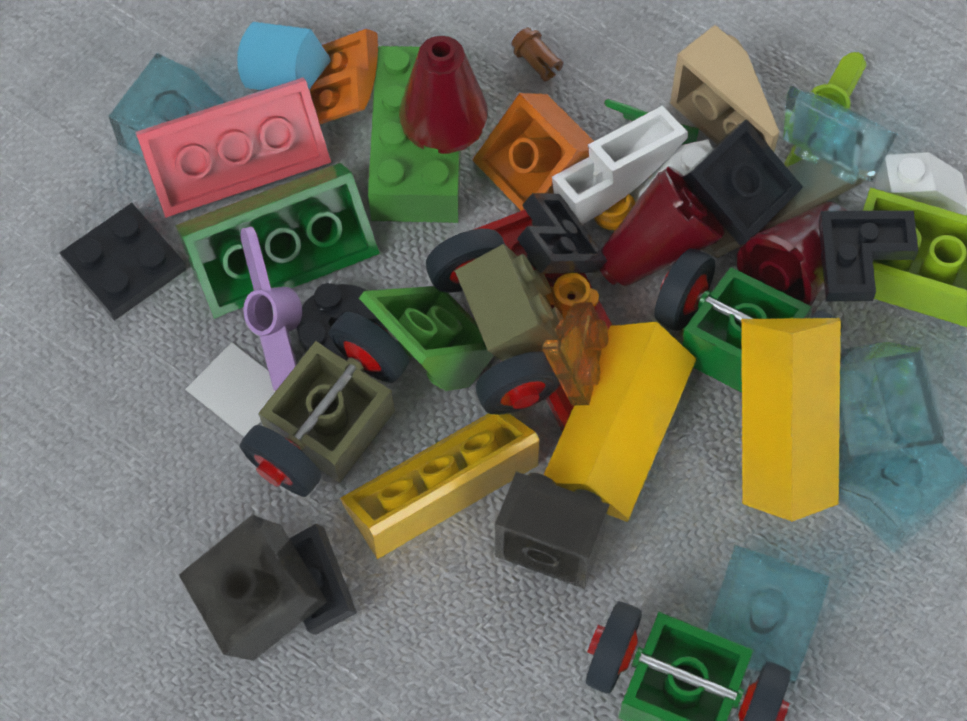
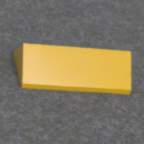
M840 318L741 319L742 504L792 522L839 504Z
M658 322L609 327L539 483L540 488L625 522L629 521L696 363V358Z
M488 413L342 496L340 500L373 554L379 559L537 467L540 440L534 430L511 414L494 415Z

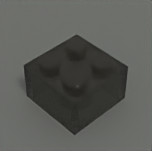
M516 471L495 522V557L585 589L604 539L609 504L602 502L598 495L590 491L576 489L573 492L556 486V483L545 475L539 473L525 475Z
M253 514L179 574L180 579L223 655L251 661L258 658L327 602L281 524Z

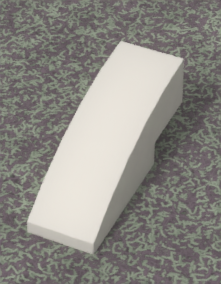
M662 105L588 144V158L552 176L554 194H560L583 225L612 207L648 179L688 138V132Z

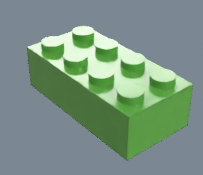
M378 46L368 184L371 221L458 223L461 151L442 154L438 153V149L424 146V149L419 148L404 134L400 123L399 109L420 47Z

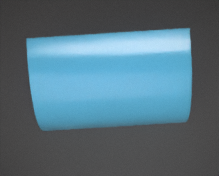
M252 22L240 41L237 55L238 72L245 88L262 91L300 78L306 80L310 89L331 62V58L311 29Z

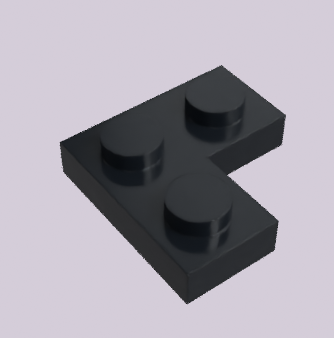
M532 193L523 203V208L532 219V226H527L517 240L526 251L530 264L535 269H538L541 274L597 273L607 262L604 254L560 194Z
M821 211L818 224L826 302L873 301L876 294L873 260H915L917 256L918 243L914 211Z

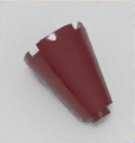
M434 36L427 39L419 48L399 109L400 123L404 134L419 148L424 149V146L438 149V153L442 154L465 150L475 143L483 133L488 116L487 102L462 45L456 39L449 36Z
M668 166L656 175L601 248V252L606 257L607 262L599 271L609 283L613 285L619 283L627 287L674 264L686 250L693 248L701 251L717 243L725 234V230L719 220L692 193L693 190L682 178L683 175L671 166Z
M825 202L751 236L737 253L738 271L811 306L824 285L818 224L821 211L847 210L836 203Z

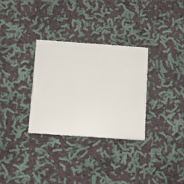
M233 342L185 389L243 437L253 426L261 422L258 413L275 393L269 371Z

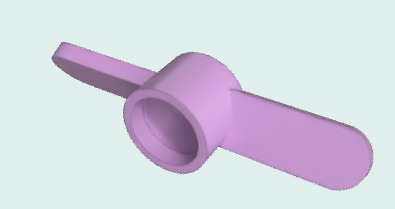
M248 227L241 230V242L254 291L245 300L244 318L249 329L260 336L271 383L276 391L297 365L289 331L294 330L299 325L302 317V305L298 295L291 288L270 287L257 234L253 227Z

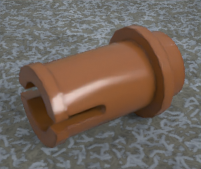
M526 27L513 38L511 45L514 47L513 53L517 58L523 57L540 75L543 81H548L556 76L551 68L554 67L557 71H560L564 62L541 40L542 35L538 30L532 31L531 28Z

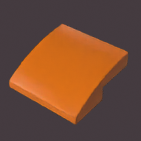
M363 29L322 45L331 58V62L309 89L320 125L365 110L376 77L378 60L377 32Z

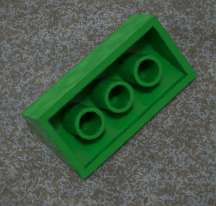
M341 163L175 225L214 319L243 308L247 296L254 291L241 242V230L243 228L253 227L257 234L271 288L289 287L292 289L380 254L353 174Z

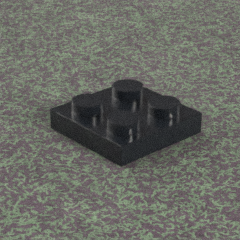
M747 119L731 130L682 177L740 246L747 243L751 236L756 235L803 188Z
M130 203L59 252L64 263L114 321L187 270L182 258L133 203Z

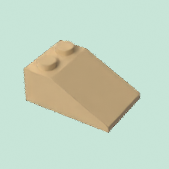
M714 25L678 53L670 104L715 144H718L739 123L747 119L769 147L775 151L780 132L747 51L743 49L741 43L734 36L727 35L718 26Z

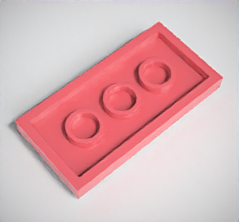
M304 78L135 132L165 218L331 163L310 91Z

